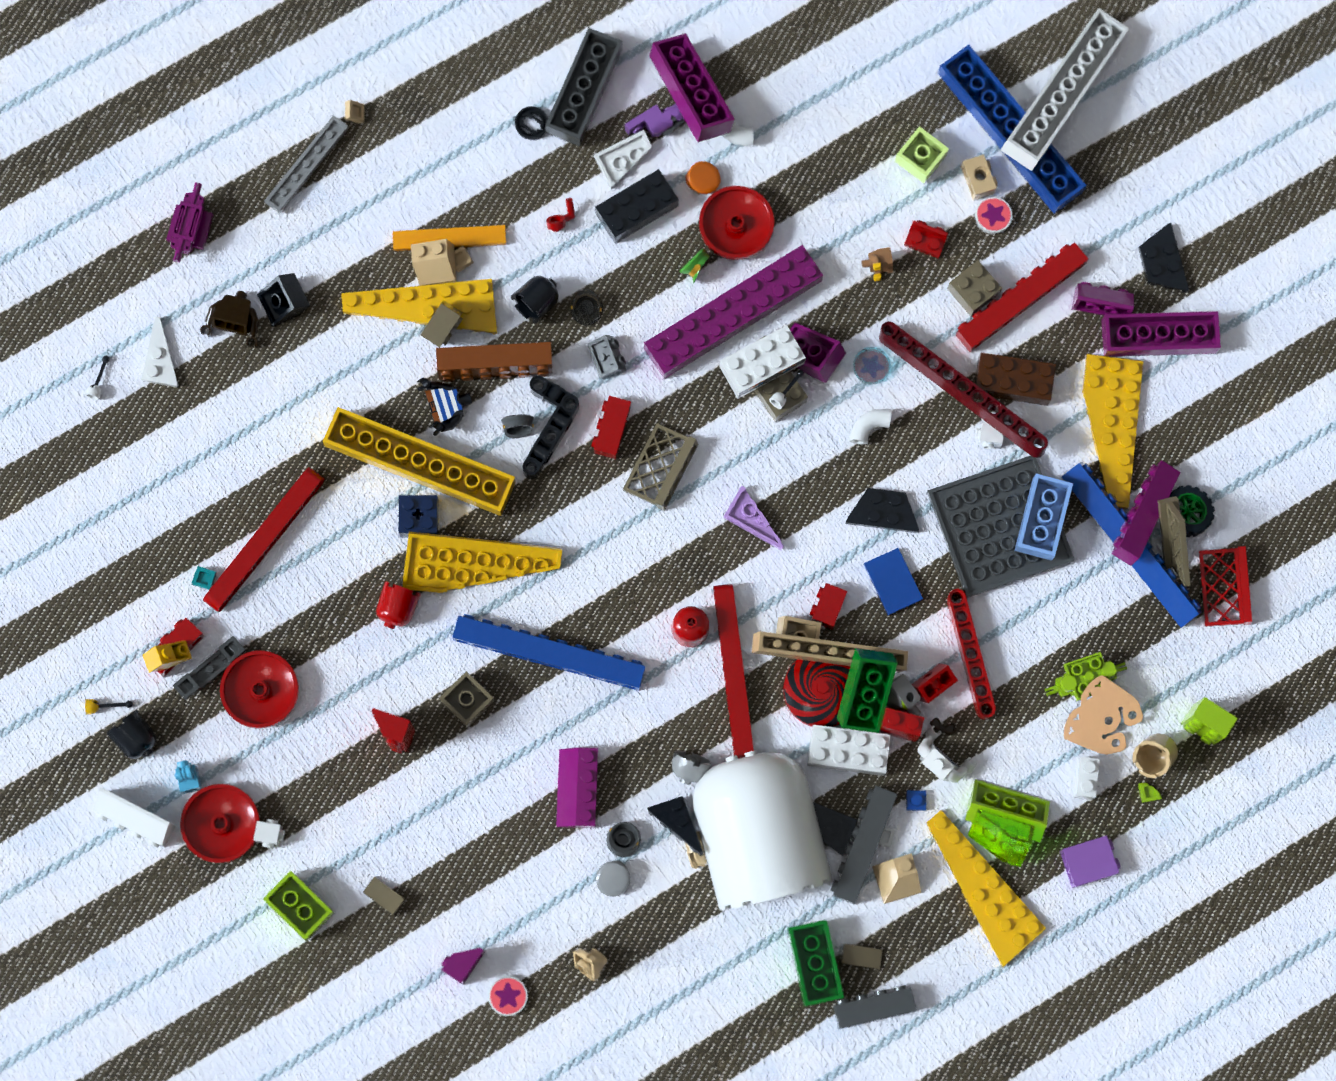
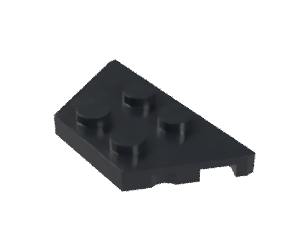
M1168 223L1138 248L1147 284L1160 285L1167 289H1178L1187 293L1189 288L1172 224Z
M867 488L845 524L919 533V527L905 492Z

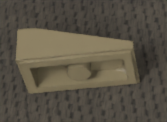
M375 876L363 891L365 895L392 915L397 913L406 900Z
M843 944L841 964L880 969L882 949Z

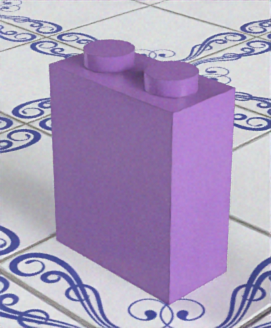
M1104 836L1060 850L1072 888L1119 874L1118 869H1121L1119 860L1114 858L1112 852L1114 845L1111 839Z

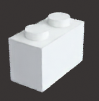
M1081 756L1077 759L1073 798L1087 800L1096 798L1100 759Z

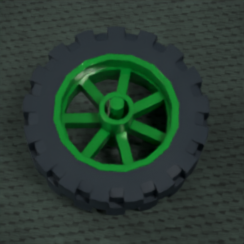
M1191 485L1186 487L1179 486L1169 496V498L1177 496L1179 501H1182L1183 506L1179 505L1181 515L1186 519V537H1196L1200 533L1202 534L1212 524L1211 521L1215 517L1213 514L1215 508L1212 506L1211 498L1207 497L1208 494L1206 492L1200 491V488H1193ZM1194 513H1200V519ZM1190 517L1195 521V523L1190 522Z

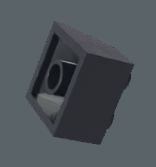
M295 273L278 275L257 294L273 327L299 316L310 307Z

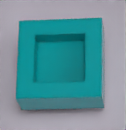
M197 566L191 584L205 590H210L217 572Z

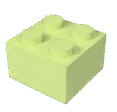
M919 126L897 153L895 162L922 183H925L945 159L949 148Z

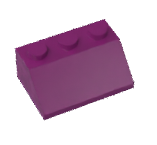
M1089 282L1077 284L1071 310L1102 316L1105 314H1131L1134 309L1133 293H1129L1125 289L1112 290L1110 287L1103 285L1099 287L1092 286Z

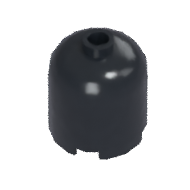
M534 276L511 295V300L516 301L515 308L525 319L530 317L533 319L532 323L536 324L558 302L557 284L551 278Z
M138 710L122 719L124 724H120L118 727L114 726L106 733L122 753L132 760L140 757L147 758L153 753L152 748L157 741L154 731Z

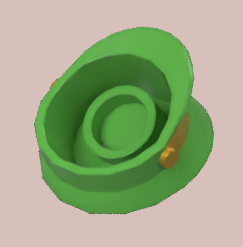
M705 248L701 249L679 270L682 274L690 275L693 279V284L701 267L710 257L706 253Z

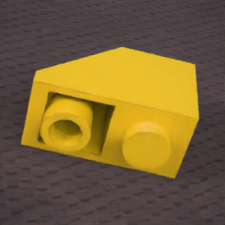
M186 640L155 646L142 655L149 673L165 670L192 659Z

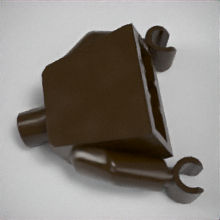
M237 291L235 296L225 295L222 300L211 305L205 319L206 325L200 328L201 334H204L207 328L209 329L208 337H211L214 333L212 328L247 336L249 333L250 337L247 338L246 344L249 347V341L253 339L255 340L256 348L258 341L255 338V334L258 333L259 319L255 309L251 307V301L246 299L247 294L244 291Z

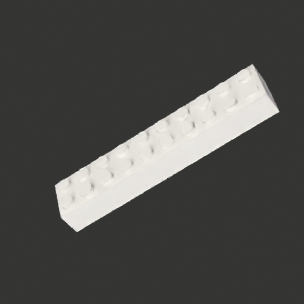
M1098 8L1011 133L1001 151L1032 171L1129 28Z

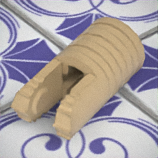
M696 831L704 853L703 856L694 853L689 845L685 843L689 862L694 869L707 864L699 831Z

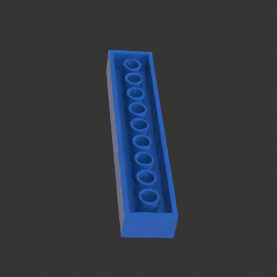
M968 44L941 64L937 74L1001 150L1026 112ZM1052 143L1032 171L1004 153L1054 214L1082 194L1087 186Z

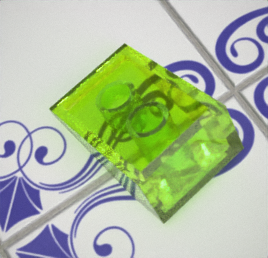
M978 809L968 836L1002 862L1021 867L1031 846L1035 826Z

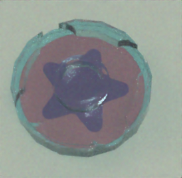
M877 347L862 349L855 356L853 362V371L856 377L861 382L869 385L884 381L891 368L889 357L882 349Z

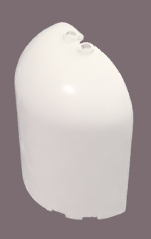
M755 750L745 753L743 758L738 759L737 755L727 757L726 762L711 767L698 781L693 794V807L719 910H726L729 907L746 906L748 902L756 904L803 892L807 887L812 889L822 886L823 883L827 884L833 881L808 781L802 768L793 759L776 752L757 754Z

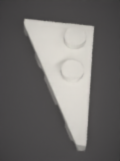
M155 316L141 380L178 388V381L164 334V328L160 317Z

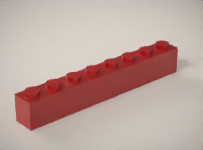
M1075 242L1070 246L1069 244L1063 246L1059 250L1060 253L1057 256H1050L1045 261L1046 264L1041 268L1040 266L1034 268L1028 278L1023 277L1016 283L1017 286L1015 288L1005 290L998 301L994 299L987 305L988 308L986 310L976 312L969 323L967 321L963 322L958 327L956 337L965 348L972 352L1085 266L1089 259Z

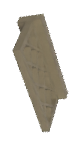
M656 423L622 490L665 511L699 445L697 440ZM658 431L666 432L668 438L657 442L656 435ZM676 439L684 440L682 447L673 448L671 441ZM669 442L672 451L661 454L659 445ZM657 446L659 455L648 458V450ZM674 454V463L665 466L663 457ZM661 458L663 467L653 470L650 462ZM648 463L651 472L640 475V466ZM665 471L667 475L665 480L657 483L654 474ZM652 475L655 484L644 487L642 478ZM640 480L641 489L634 491L629 488L632 482ZM656 487L658 494L654 500L647 496L646 491Z
M1177 496L1158 500L1162 553L1165 561L1163 564L1167 569L1173 567L1184 586H1190L1185 519L1180 513L1179 499Z

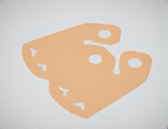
M1103 675L1098 676L1083 691L1081 706L1070 713L1064 727V739L1105 755L1121 752L1126 748L1124 734L1118 732L1107 736L1105 739L1102 738V735L1111 733L1118 727L1121 722L1119 707H1123L1122 713L1126 725L1132 726L1140 723L1143 719V714L1139 702L1131 694ZM1101 681V687H1095V685H1098ZM1089 693H1091L1092 698H1089L1087 700V697H1089ZM1135 711L1136 717L1130 719L1128 717L1129 712ZM1077 714H1079V720H1074ZM1106 717H1112L1113 722L1110 725L1105 724ZM1070 727H1072V730L1074 731L1071 734H1069ZM1118 739L1120 741L1119 746L1113 747L1112 741Z

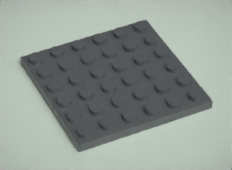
M1031 455L927 490L929 500L966 598L1075 561L1063 528L1056 555L1052 561L1014 551L1032 479L1036 473L1042 475L1037 459Z

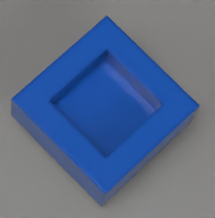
M907 790L906 811H926V791Z

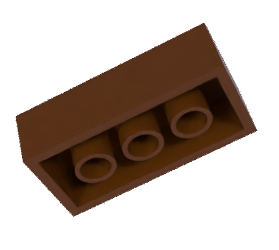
M981 352L977 362L975 384L993 398L1048 406L1052 398L1056 364Z

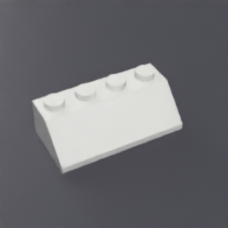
M101 787L98 790L92 809L97 813L96 817L105 822L107 819L114 821L113 826L124 830L125 827L132 830L131 835L139 839L142 836L149 839L147 843L156 848L159 845L166 846L176 827L175 825Z

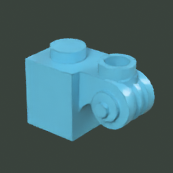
M188 760L178 762L175 769V778L178 780L180 792L186 794L201 790L197 766L192 765Z

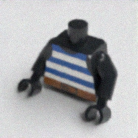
M424 377L417 380V382L423 385L417 388L418 391L427 389L425 393L434 419L429 428H436L433 435L436 436L440 432L453 430L464 416L462 407L473 404L470 393L458 396L456 387H452L449 384L428 381Z

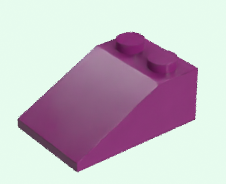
M794 323L790 331L806 357L805 363L797 368L809 376L827 383L846 354L840 341Z

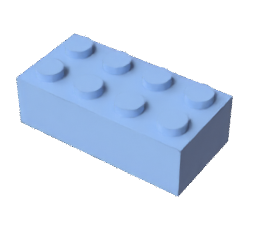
M1035 474L1032 479L1014 551L1053 560L1056 555L1073 483Z

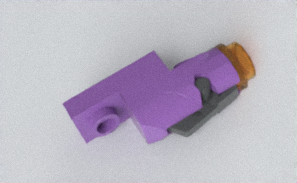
M676 103L662 109V112L655 105L625 124V131L628 135L632 133L637 134L645 126L652 137H657L661 134L669 136L685 119Z

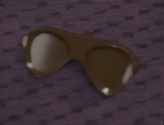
M937 717L929 723L931 727L935 726L933 729L945 734L952 735L956 732L954 723L944 727Z

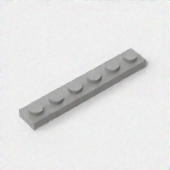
M333 115L264 200L265 204L280 214L349 129L348 125Z

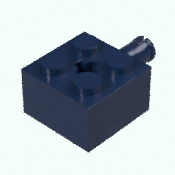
M399 495L398 534L400 538H408L409 531L438 534V496ZM418 513H421L420 520H416L415 517Z

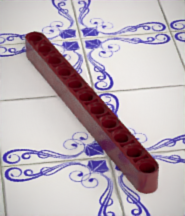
M885 322L882 324L879 341L1029 455L1034 458H1040L1044 455L1048 446V440L1043 434L895 323ZM993 410L996 414H992L989 411ZM1035 444L1040 445L1042 448H1037Z

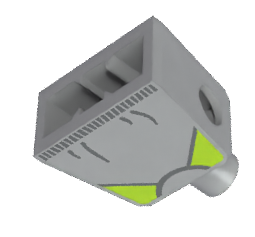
M904 674L893 679L887 706L890 709L919 716L922 712L915 704L921 699V696Z

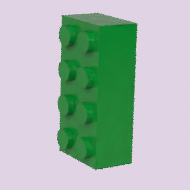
M855 648L837 715L841 728L879 733L898 664L892 653Z
M827 920L789 927L787 932L803 1006L807 1007L843 999L844 995Z

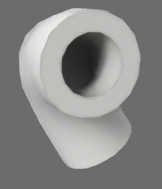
M735 122L731 133L722 135L724 139L735 145L752 146L754 142L752 127H741Z
M873 409L861 415L853 424L849 442L859 445L868 444L869 435L874 429L890 427L892 410Z

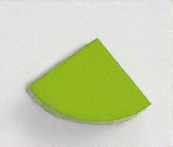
M1147 783L1138 784L1142 803L1162 799L1159 791Z

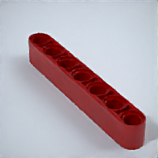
M954 589L947 597L950 617L976 714L980 719L988 720L996 711L993 695L966 595L961 589ZM951 596H960L961 602H953ZM958 613H963L966 617V621H959L956 615ZM964 631L970 633L971 639L964 640L961 633ZM973 650L976 657L974 659L967 657L966 651ZM973 668L978 669L981 673L980 677H974L971 670ZM976 688H984L986 694L984 696L978 695ZM982 706L990 708L991 712L989 715L982 713Z

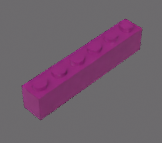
M1162 460L1157 465L1153 464L1147 473L1149 477L1141 485L1143 490L1134 499L1136 504L1127 514L1128 521H1125L1121 526L1120 531L1122 533L1113 543L1112 555L1130 566L1140 558L1159 519L1158 500L1169 498L1181 473L1180 471Z

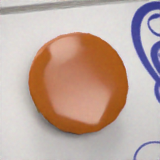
M699 161L691 166L685 180L689 188L697 194H709L716 191L719 187L721 177L718 169L713 164Z

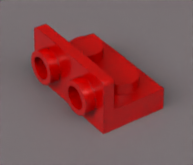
M913 220L904 246L939 259L948 233L943 228H933L924 221Z

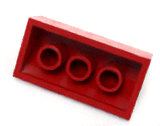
M372 708L371 712L391 751L402 754L403 751L408 753L415 734L411 721Z

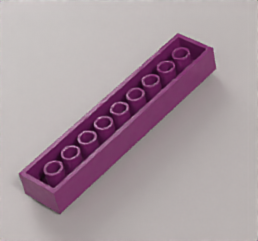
M801 245L644 342V350L663 379H666L822 282L823 274L805 247Z

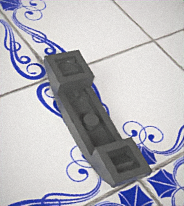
M234 636L218 647V651L191 673L185 674L173 684V687L184 700H187L210 684L226 670L232 661L246 651Z

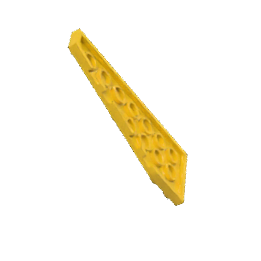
M1087 354L1082 394L1087 407L1086 411L1090 420L1091 433L1105 485L1104 489L1108 494L1111 493L1116 498V505L1119 508L1128 509L1143 361Z

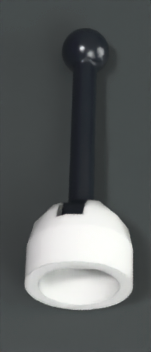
M103 356V363L96 382L88 386L85 392L86 397L93 400L100 399L101 389L98 385L106 363L110 361L109 356Z
M798 370L796 377L783 392H776L771 396L769 400L773 406L781 409L785 405L786 393L800 377L804 376V371Z

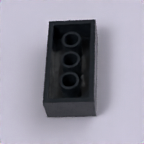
M658 169L595 206V214L616 244L678 207L679 199Z

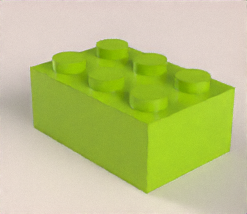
M1203 697L1192 705L1181 724L1185 726L1184 729L1190 734L1196 733L1201 737L1200 740L1204 743L1215 745L1226 738L1238 718L1211 700Z
M291 870L263 898L305 941H308L334 914Z

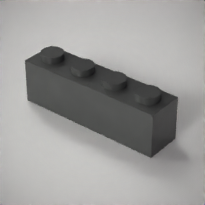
M906 985L894 987L895 991L887 993L885 989L875 992L876 996L868 997L867 994L856 996L855 1001L849 1002L848 998L836 1001L837 1005H834L833 1009L838 1030L917 1011L912 989H906Z

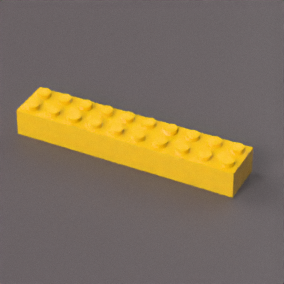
M337 407L323 439L324 446L499 516H502L516 483L515 477L340 407Z

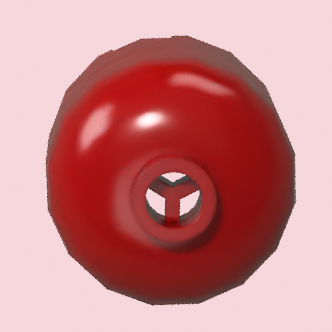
M385 581L377 604L376 615L381 621L385 622L384 626L395 629L396 626H407L413 617L421 593L416 592L415 595H412L413 590L394 584L392 587H389L390 583Z
M687 606L675 614L671 624V633L678 644L694 648L707 639L709 620L707 614L702 609L695 606Z

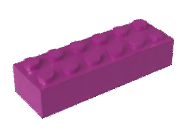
M687 34L653 42L649 57L697 143L731 133L735 119Z
M1218 311L1105 314L1101 320L1103 354L1106 357L1216 354L1221 348Z

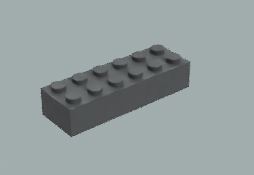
M588 27L545 124V132L577 146L581 145L622 52V40Z

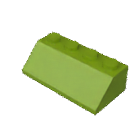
M975 779L965 820L987 826L991 829L1007 832L1011 835L1024 837L1028 840L1041 842L1047 826L1050 801Z

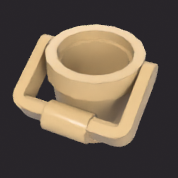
M580 948L573 951L575 968L592 981L598 979L600 972L608 962L607 958L594 948L589 952Z

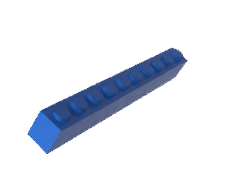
M1080 462L1064 474L1062 478L1066 482L1073 483L1072 491L1114 543L1115 539L1122 533L1120 531L1121 526L1125 521H1128L1127 512L1123 508L1120 509L1116 505V498L1104 490V483L1099 478L1096 479L1093 476L1092 468L1087 463ZM1148 540L1140 558L1132 567L1180 628H1182L1202 613L1200 611L1201 606L1195 599L1192 600L1189 597L1188 589L1184 584L1177 582V576L1174 571L1166 568L1163 564L1165 563L1164 559L1159 553H1154L1151 549L1153 545Z
M464 614L463 617L458 616L452 636L453 641L633 690H640L645 672V666L642 665L643 662L633 659L631 662L625 661L624 657L615 654L610 657L601 650L594 649V652L586 650L587 647L578 644L573 647L564 640L557 639L556 642L551 641L548 636L538 634V637L530 635L531 632L520 629L519 632L514 631L511 626L501 624L499 627L493 625L494 622L486 619H482V622L474 620V616Z

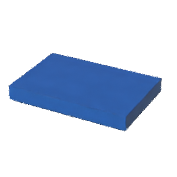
M899 548L863 564L888 616L923 600Z

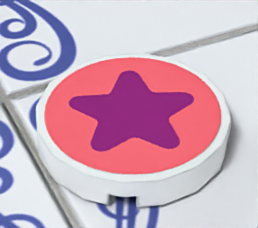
M988 197L982 200L976 208V224L983 232L989 234L1001 233L1011 223L1012 210L1005 200L998 197Z
M507 976L499 978L491 985L488 997L492 1009L498 1014L514 1016L526 1006L528 994L525 985L519 979Z

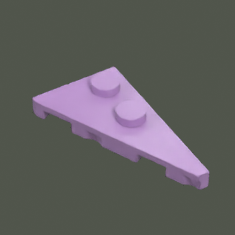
M741 486L723 518L782 551L784 546L780 538L770 527L769 522L758 509L754 500L751 499L745 487Z

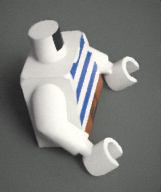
M932 726L925 733L926 737L918 747L920 760L942 781L956 783L967 773H971L977 766V763L971 764L969 762L971 757L967 758L961 767L933 743L941 734V731L936 733L933 730L935 726Z

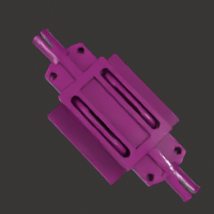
M195 182L192 193H185L184 200L180 202V205L176 204L166 238L167 242H171V248L176 250L173 258L174 262L180 263L182 254H189L193 248L204 250L214 215L211 212L204 211L205 199L200 195L201 183Z

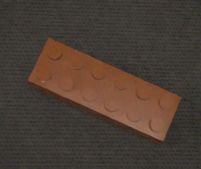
M551 342L436 348L437 372L439 380L444 382H452L454 379L471 381L473 378L490 380L492 377L509 379L511 376L528 378L530 375L547 377L549 374H553Z

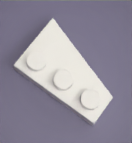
M644 130L594 154V158L610 189L652 148Z

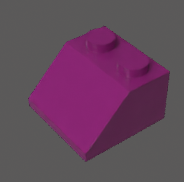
M481 948L452 953L451 956L447 955L441 963L443 966L442 971L464 985L485 951Z

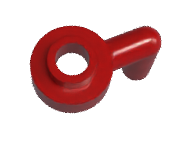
M573 198L565 199L566 215H552L546 219L549 230L559 232L566 226V222L575 218Z

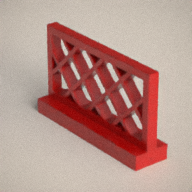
M1246 546L1199 551L1205 627L1252 625ZM1227 553H1234V561L1230 566L1221 559ZM1203 555H1212L1217 560L1209 567L1204 563ZM1218 562L1227 567L1221 576L1213 570V567ZM1229 570L1236 575V580L1232 584L1223 579ZM1209 572L1218 577V580L1212 586L1205 581V576ZM1220 580L1229 586L1223 595L1214 589ZM1230 589L1238 595L1233 604L1224 597ZM1211 590L1220 597L1214 605L1207 600V595ZM1222 599L1230 605L1224 614L1215 607ZM1234 608L1239 612L1240 620H1231L1226 615ZM1214 609L1221 615V618L1216 622H1209L1208 614Z

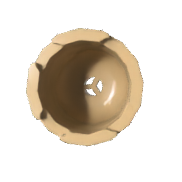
M1157 733L1150 735L1136 746L1133 752V763L1136 764L1139 773L1145 777L1157 778L1162 776L1172 767L1178 757L1177 745L1166 734Z

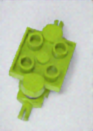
M1101 652L1063 665L1066 673L1062 677L1055 679V686L1045 688L1046 695L1058 693L1061 698L1071 695V697L1075 696L1076 702L1080 701L1083 691L1095 678L1103 675L1110 681L1116 680L1118 672L1127 670L1126 663L1114 665L1111 660L1104 662ZM1101 681L1098 685H1095V687H1101Z

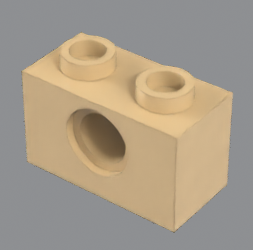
M984 154L964 160L961 169L973 201L993 195L997 189L996 187H998L995 176L992 177L990 172V161L985 159ZM981 174L985 179L979 180L976 175Z

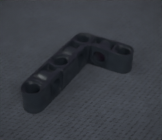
M542 376L532 377L529 382L530 391L537 398L555 406L556 409L522 465L523 474L528 479H535L539 476L579 411V400L575 395ZM535 383H542L543 388L536 390L533 388V385ZM568 402L576 404L572 409L567 408L565 405ZM549 433H553L556 435V438L550 441L546 439V436ZM529 465H534L536 470L530 473L526 471V468Z

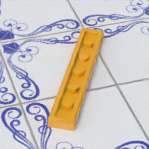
M505 225L392 231L393 251L411 250V244L447 239L454 244V248L462 246L506 245Z

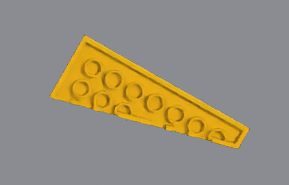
M492 279L341 293L344 314L379 317V319L386 318L400 322L408 321L427 325L444 300L462 312L460 317L463 319L457 327L458 330L465 329L479 333L497 334Z
M940 810L926 825L938 844L945 861L948 863L1000 965L1004 967L1041 934L1046 927L943 811Z

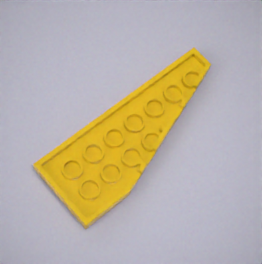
M409 531L402 587L410 590L443 593L447 592V590L462 589L471 585H482L506 580L510 577H521L525 574L560 569L562 548Z

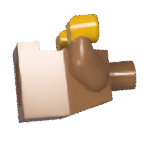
M890 247L877 249L868 254V260H861L862 268L870 267V272H874L875 282L881 281V272L893 273Z

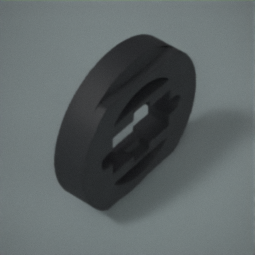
M535 106L521 109L515 117L516 131L525 139H540L546 133L547 115L542 109ZM532 114L538 115L541 118V120L533 116ZM529 117L540 124L541 129L536 131L523 123L524 120L522 118L526 119ZM521 127H523L531 133L525 132Z

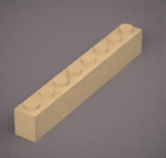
M762 631L753 634L752 653L851 666L855 648L892 653L898 662L896 668L898 673L907 670L908 651Z

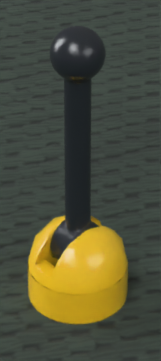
M85 699L86 715L96 713L99 708L123 706L131 708L133 706V702L130 700L125 703L99 704L95 699Z

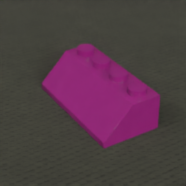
M578 747L559 749L556 827L595 829L598 748Z

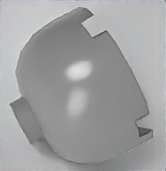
M677 750L674 752L672 759L673 773L680 778V782L683 784L691 785V782L697 783L710 769L712 763L700 755L694 753L692 755H685L686 751Z

